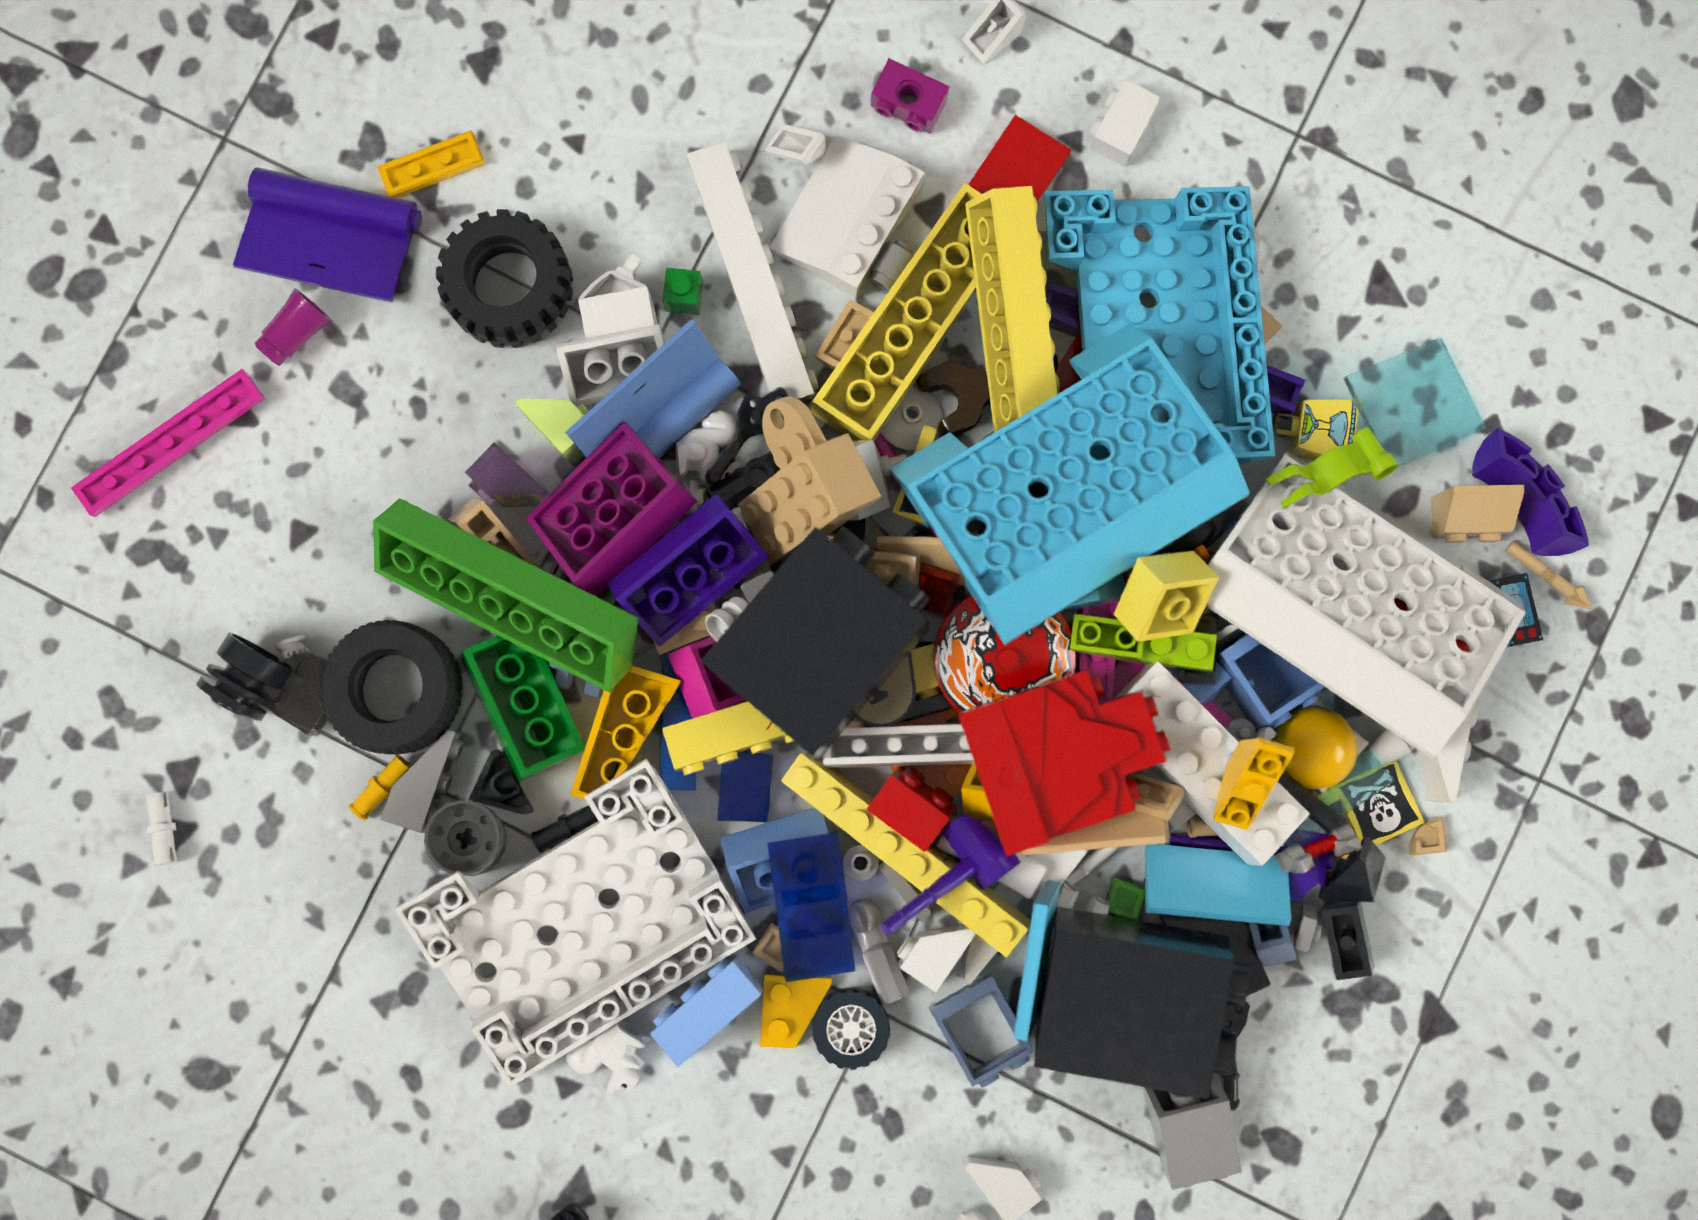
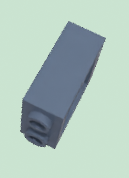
M990 972L973 981L970 985L962 987L929 1006L935 1021L972 1087L979 1084L982 1088L993 1083L999 1078L998 1072L1009 1066L1012 1070L1023 1066L1030 1060L1028 1055L1034 1052L1029 1041L1017 1039L1019 1044L973 1069L945 1020L991 993L1014 1034L1016 1017Z

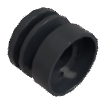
M229 632L216 652L228 665L226 668L218 665L208 664L206 670L218 680L215 681L209 677L201 676L196 685L221 707L237 715L262 721L267 712L256 704L255 701L271 706L274 702V699L263 690L264 686L267 685L281 690L294 668L286 662H280L277 656L257 644Z

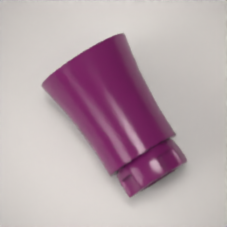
M294 288L279 312L261 331L263 335L254 344L262 354L280 366L332 320L313 301Z

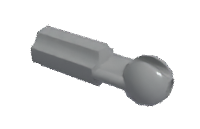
M860 899L853 902L847 910V923L854 932L881 1005L895 1002L910 995L888 935L884 934L880 928L882 920L879 907L868 899Z

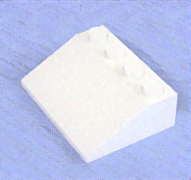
M836 135L770 245L771 252L857 299L871 275L870 270L886 242H890L921 190L925 172L894 155Z

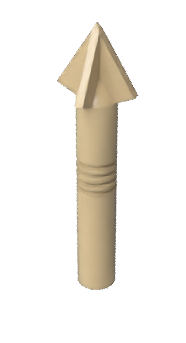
M1515 540L1505 549L1512 557L1537 576H1540L1541 579L1543 578L1546 583L1566 597L1564 604L1592 609L1584 586L1574 587L1558 573L1556 574L1555 571L1550 570V567Z

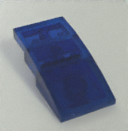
M838 832L768 842L767 849L785 982L856 971L847 906L848 897Z

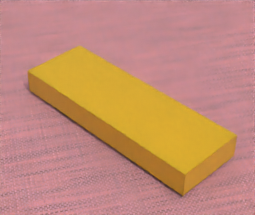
M472 130L379 165L377 168L388 196L399 198L483 166L485 161Z

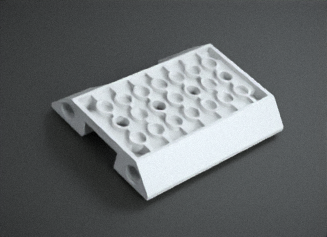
M1287 450L1270 476L1293 464L1304 466L1309 463L1292 451ZM1293 476L1272 485H1268L1265 481L1245 513L1208 564L1219 578L1206 606L1433 759L1469 714L1526 613L1523 604L1465 565L1457 568L1344 493L1346 487L1342 484L1325 495H1308L1294 504L1283 508L1280 503L1302 485L1307 482L1313 483L1314 480H1307L1302 476ZM1277 518L1284 521L1288 530L1278 529L1274 525L1273 519ZM1333 558L1344 561L1348 570L1344 571L1337 568ZM1394 598L1403 600L1408 606V611L1400 610L1395 605ZM1456 639L1466 642L1470 652L1460 650L1456 644Z
M647 759L584 796L599 821L480 891L460 871H457L395 908V912L432 969L441 968L474 1020L472 1031L509 1088L756 940L751 927L726 882L665 782ZM666 852H674L680 857L679 864L673 869H666L660 864V858ZM607 888L616 890L619 894L618 901L613 905L603 904L599 900L601 891ZM551 925L557 929L558 936L553 941L546 942L539 938L537 932L542 926ZM482 962H490L496 967L497 972L491 978H482L478 975L476 967Z

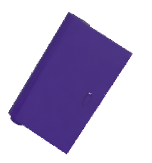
M259 167L252 170L248 181V197L252 202V206L233 262L234 268L390 303L393 302L414 230H419L422 221V212L418 210L415 202Z

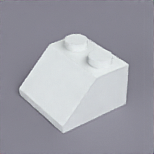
M964 924L917 932L914 938L907 936L897 951L898 957H900L898 960L899 967L936 993L976 933Z

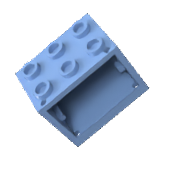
M1244 633L1217 651L1216 659L1233 677L1225 687L1247 720L1254 727L1263 725L1264 727H1277L1292 717L1289 712L1291 709L1294 708L1295 710L1301 706L1303 708L1309 706L1321 698L1318 691L1328 689L1247 633Z

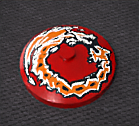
M969 595L951 609L937 632L933 648V668L937 683L947 701L959 713H962L966 709L1074 674L1076 652L1070 650L1072 633L1066 620L1058 612L1004 646L972 595Z

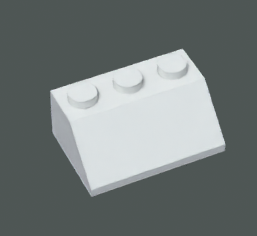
M660 325L556 344V351L570 401L576 407L581 404L588 405L600 402L665 343Z

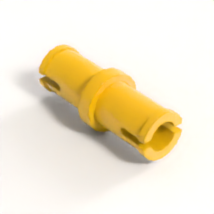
M396 754L394 759L378 776H372L368 780L369 786L349 805V809L358 818L366 821L384 799H388L392 786L412 765L402 756Z

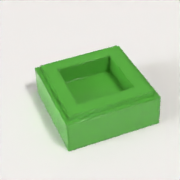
M1113 877L1105 900L1109 901L1108 913L1122 918L1137 920L1145 899V888Z

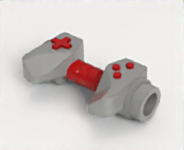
M1348 823L1334 828L1331 831V836L1304 847L1295 844L1276 854V858L1283 873H1305L1315 866L1313 858L1332 850L1336 857H1342L1355 850L1362 849V846L1353 828Z

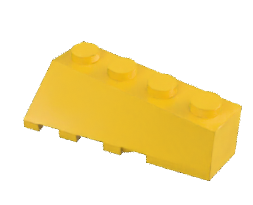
M632 666L610 693L604 690L570 793L571 796L586 800L584 798L585 795L628 769L682 681Z

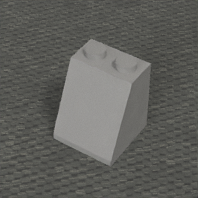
M1215 1073L1213 1074L1209 1099L1142 1087L1162 1168L1172 1190L1187 1188L1194 1184L1214 1179H1223L1230 1175L1242 1173L1230 1103Z

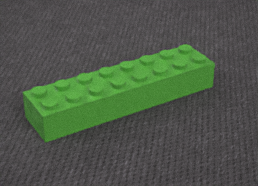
M400 498L373 520L374 572L609 693L632 668L638 618L627 611L621 610L599 599L597 596L591 595L567 581Z

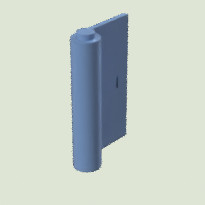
M691 319L565 433L587 458L623 422H626L650 449L661 458L676 442L681 440L742 384L735 374L718 358L697 323Z

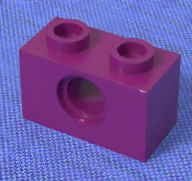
M888 58L871 92V106L883 117L892 118L893 116L904 121V124L913 131H925L931 134L948 100L950 86ZM903 95H912L917 100L914 103L906 104L900 98Z

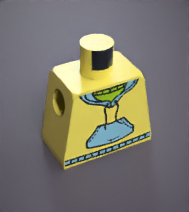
M1303 400L1296 406L1294 416L1277 414L1274 422V434L1292 436L1290 451L1299 457L1314 461L1336 446L1353 443L1351 437L1356 433L1360 400Z

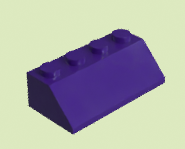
M716 493L609 581L608 585L620 605L628 613L638 618V624L660 647L769 556Z

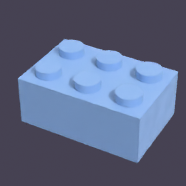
M737 955L731 961L727 957L719 961L707 973L711 977L707 982L703 984L700 980L696 981L680 997L683 1003L677 1008L671 1003L652 1021L656 1027L650 1035L677 1067L681 1066L762 994L764 986Z

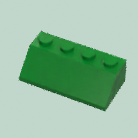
M498 635L462 650L460 659L518 783L547 771L585 750L586 746L545 659Z

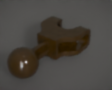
M1055 352L1053 361L1056 373L1058 368V357ZM947 361L920 374L915 381L920 391L932 393L946 390L953 393L958 400L956 411L942 419L938 424L937 432L940 438L949 432L954 436H958L974 429L981 419L983 409L991 404L987 373L983 364L974 368H968L960 363Z

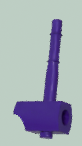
M965 813L940 831L961 859V862L940 876L928 888H924L921 894L899 910H895L894 914L881 922L880 928L884 934L889 936L901 926H906L909 920L929 905L935 904L936 900L953 891L971 876L974 877L982 890H984L1021 863L1016 854L1006 856L998 830L990 819L980 821L971 818Z
M1295 830L1285 841L1284 846H1280L1273 855L1295 844H1299L1301 847L1307 846L1330 836V834ZM1170 833L1169 845L1233 851L1220 839L1190 838L1189 835ZM1327 852L1313 858L1315 866L1308 872L1288 873L1290 901L1302 902L1304 895L1309 890L1325 885L1326 870H1332L1333 852Z

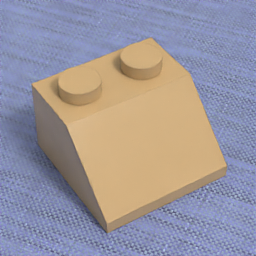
M1524 485L1452 486L1431 497L1433 538H1445V543L1467 542V537H1479V542L1481 543L1501 541V536L1514 531L1524 495Z

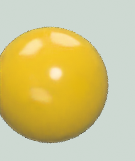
M1310 706L1291 712L1292 717L1276 727L1275 732L1277 734L1272 739V742L1294 748V755L1282 775L1286 771L1289 773L1288 775L1307 790H1317L1326 787L1328 789L1339 784L1350 774L1357 759L1358 745L1352 727L1337 712L1324 707Z

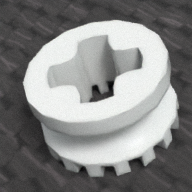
M305 635L291 637L274 645L275 649L281 652V656L278 657L280 662H288L290 659L292 661L294 656L299 659L311 653L310 649L304 646L306 641Z

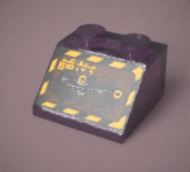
M495 442L465 471L472 479L468 486L489 505L496 501L502 507L538 506L549 495L537 481Z

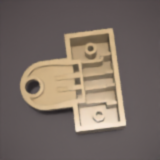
M787 396L772 401L767 405L762 420L763 433L780 471L743 499L738 506L744 521L749 525L758 544L769 556L767 558L769 565L788 558L814 527L827 536L882 496L848 433L826 441L811 411L797 398Z

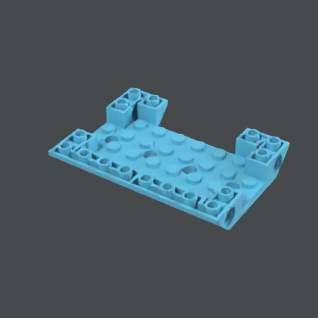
M1250 186L1181 188L1173 199L1114 200L1113 190L1044 191L1048 261L1076 271L1082 352L1124 326L1132 325L1154 340L1230 446L1239 465L1273 458L1275 456ZM1138 227L1147 229L1151 239L1147 242L1139 241L1134 235V229ZM1142 293L1152 294L1156 299V306L1153 308L1143 306L1139 300V295ZM1156 408L1151 412V417L1158 423H1166L1171 419V414L1164 408ZM1095 445L1089 451L1091 457L1098 461L1105 460L1110 456V451L1103 445Z
M1130 324L1069 360V363L1081 378L1079 382L982 441L967 448L949 432L890 468V472L926 527H932L965 578L966 588L1004 646L1130 569L1136 564L1138 557L1151 556L1250 494L1235 454L1154 340ZM1156 408H1164L1171 414V419L1166 423H1158L1152 419L1151 412ZM1095 445H1103L1110 451V456L1105 460L1098 461L1091 457L1089 451ZM1035 482H1041L1048 487L1049 492L1043 498H1034L1028 493L1029 486ZM972 520H981L986 524L987 530L981 536H972L966 531L967 524Z

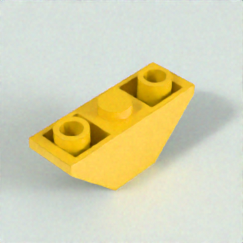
M1262 738L1240 740L1225 767L1213 820L1248 831L1294 755V748Z

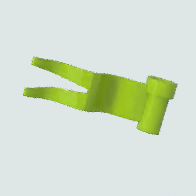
M1365 427L1351 437L1353 443L1336 446L1307 465L1299 466L1293 464L1287 466L1265 480L1268 485L1278 483L1293 476H1302L1307 480H1314L1313 483L1307 482L1282 500L1280 503L1283 508H1286L1308 495H1325L1346 480L1357 475L1370 473L1375 481L1381 480L1393 473L1399 467V464L1391 453H1386L1371 429Z

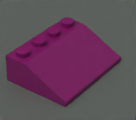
M623 422L525 519L573 584L599 598L609 588V581L645 553L698 501L626 422Z

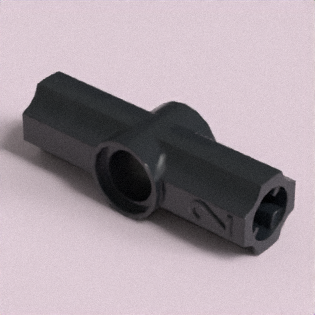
M771 451L759 458L751 459L744 467L723 478L719 483L706 488L709 499L717 493L730 509L738 506L743 499L763 484H756L749 479L748 473L751 470H762L766 474L767 480L780 471Z

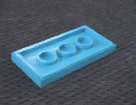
M1148 844L1145 846L1146 913L1289 926L1291 922L1288 873H1283L1277 862L1276 855H1272L1263 866L1247 865L1234 851Z
M1046 881L1033 906L1014 1029L1015 1039L1028 1041L1040 1015L1061 884L1058 881Z

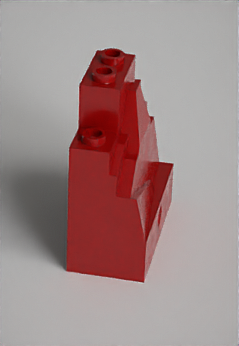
M1086 669L966 709L958 715L1006 856L1047 844L1051 838L1136 811L1137 805L1135 801L1141 799L1135 779L1128 780L1126 775L1166 762L1165 752L1171 751L1165 731L1157 732L1153 717L1159 716L1152 695L1145 697L1144 691L1141 689L1101 702L1099 696L1105 695L1099 675L1092 676L1090 669Z

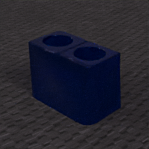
M746 751L737 752V760L722 764L717 821L768 822L774 756L761 753L752 754V752Z

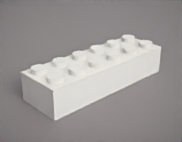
M1158 661L1145 665L1115 698L1143 689L1145 697L1153 696L1159 716L1153 717L1157 732L1165 731L1171 751L1165 752L1166 762L1151 766V768L1165 782L1184 788L1185 796L1183 800L1247 865L1263 866L1310 813L1277 781L1248 831L1214 821L1213 814L1225 767L1239 742Z

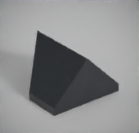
M495 749L490 752L468 800L521 815L534 812L521 784L517 782L503 750Z
M1365 836L1360 843L1362 849L1351 852L1342 863L1339 861L1336 863V867L1342 870L1340 873L1335 875L1329 871L1326 873L1325 885L1320 887L1318 898L1323 901L1374 902L1386 857L1373 841Z

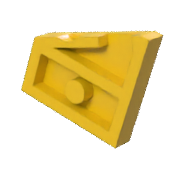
M764 974L760 1047L796 1048L832 984V977Z

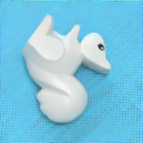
M718 410L717 412L709 413L708 417L701 421L702 428L688 432L679 442H676V463L679 479H684L688 471H697L700 482L705 484L707 470L720 457L719 448L729 446L737 432V420L727 411ZM739 461L731 463L722 475L721 480L739 470L742 463Z
M621 1020L566 1054V1061L572 1070L580 1075H590L596 1072L602 1064L611 1069L613 1072L606 1089L607 1094H611L617 1089L631 1088L637 1085L640 1079L635 1069H640L645 1063V1060L638 1056L635 1051L637 1048H644L646 1043L649 1042L651 1035L629 1021Z

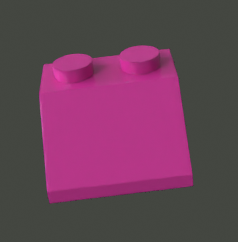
M713 637L690 644L668 654L677 680L682 681L680 688L692 719L719 711L745 700L700 661L717 642Z

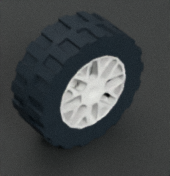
M853 987L852 989H839V991L829 994L819 1005L813 1018V1040L820 1055L822 1054L830 1064L833 1063L841 1069L850 1068V1070H857L858 1067L862 1066L865 1068L872 1061L879 1059L880 1054L883 1050L885 1051L888 1045L887 1042L890 1038L888 1014L883 1005H881L880 1000L875 998L870 992Z

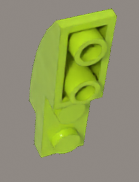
M1074 614L1070 650L1147 665L1158 661L1164 668L1174 669L1178 667L1211 672L1213 670L1217 635L1193 632L1192 634L1138 642L1117 619Z

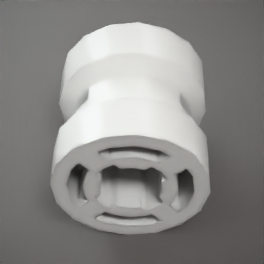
M732 597L722 605V609H716L706 616L705 625L707 631L715 641H718L748 606V603L739 597Z

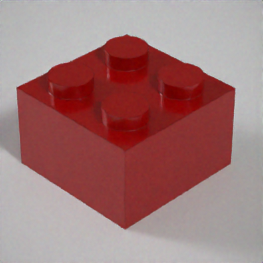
M899 766L891 774L866 810L925 853L948 822L957 806L952 803L954 798L940 787H936L934 790L923 782L925 777L918 770L911 766H907V768Z

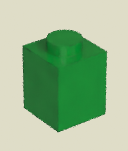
M666 268L662 298L666 312L700 315L703 289L700 271Z

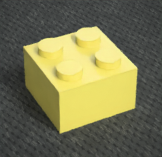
M1194 551L1138 557L1114 615L1138 642L1192 634L1219 576Z

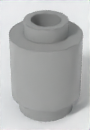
M898 240L894 243L886 242L870 270L869 282L877 289L888 293L912 259V249Z
M862 844L854 845L844 854L843 868L846 874L853 880L865 881L876 873L878 858ZM859 856L865 857L868 862L867 867L863 870H858L854 867V860Z

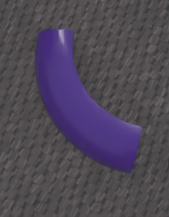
M1497 428L1489 434L1476 452L1472 464V477L1483 481L1487 485H1524V495L1518 518L1528 536L1532 554L1561 556L1574 553L1589 546L1587 532L1577 506L1570 507L1560 490L1565 485L1549 464L1542 467L1529 454L1532 448L1510 433Z

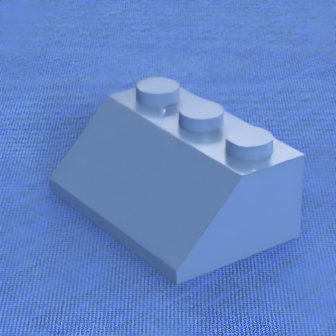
M815 807L720 838L726 866L745 913L844 881L824 815Z

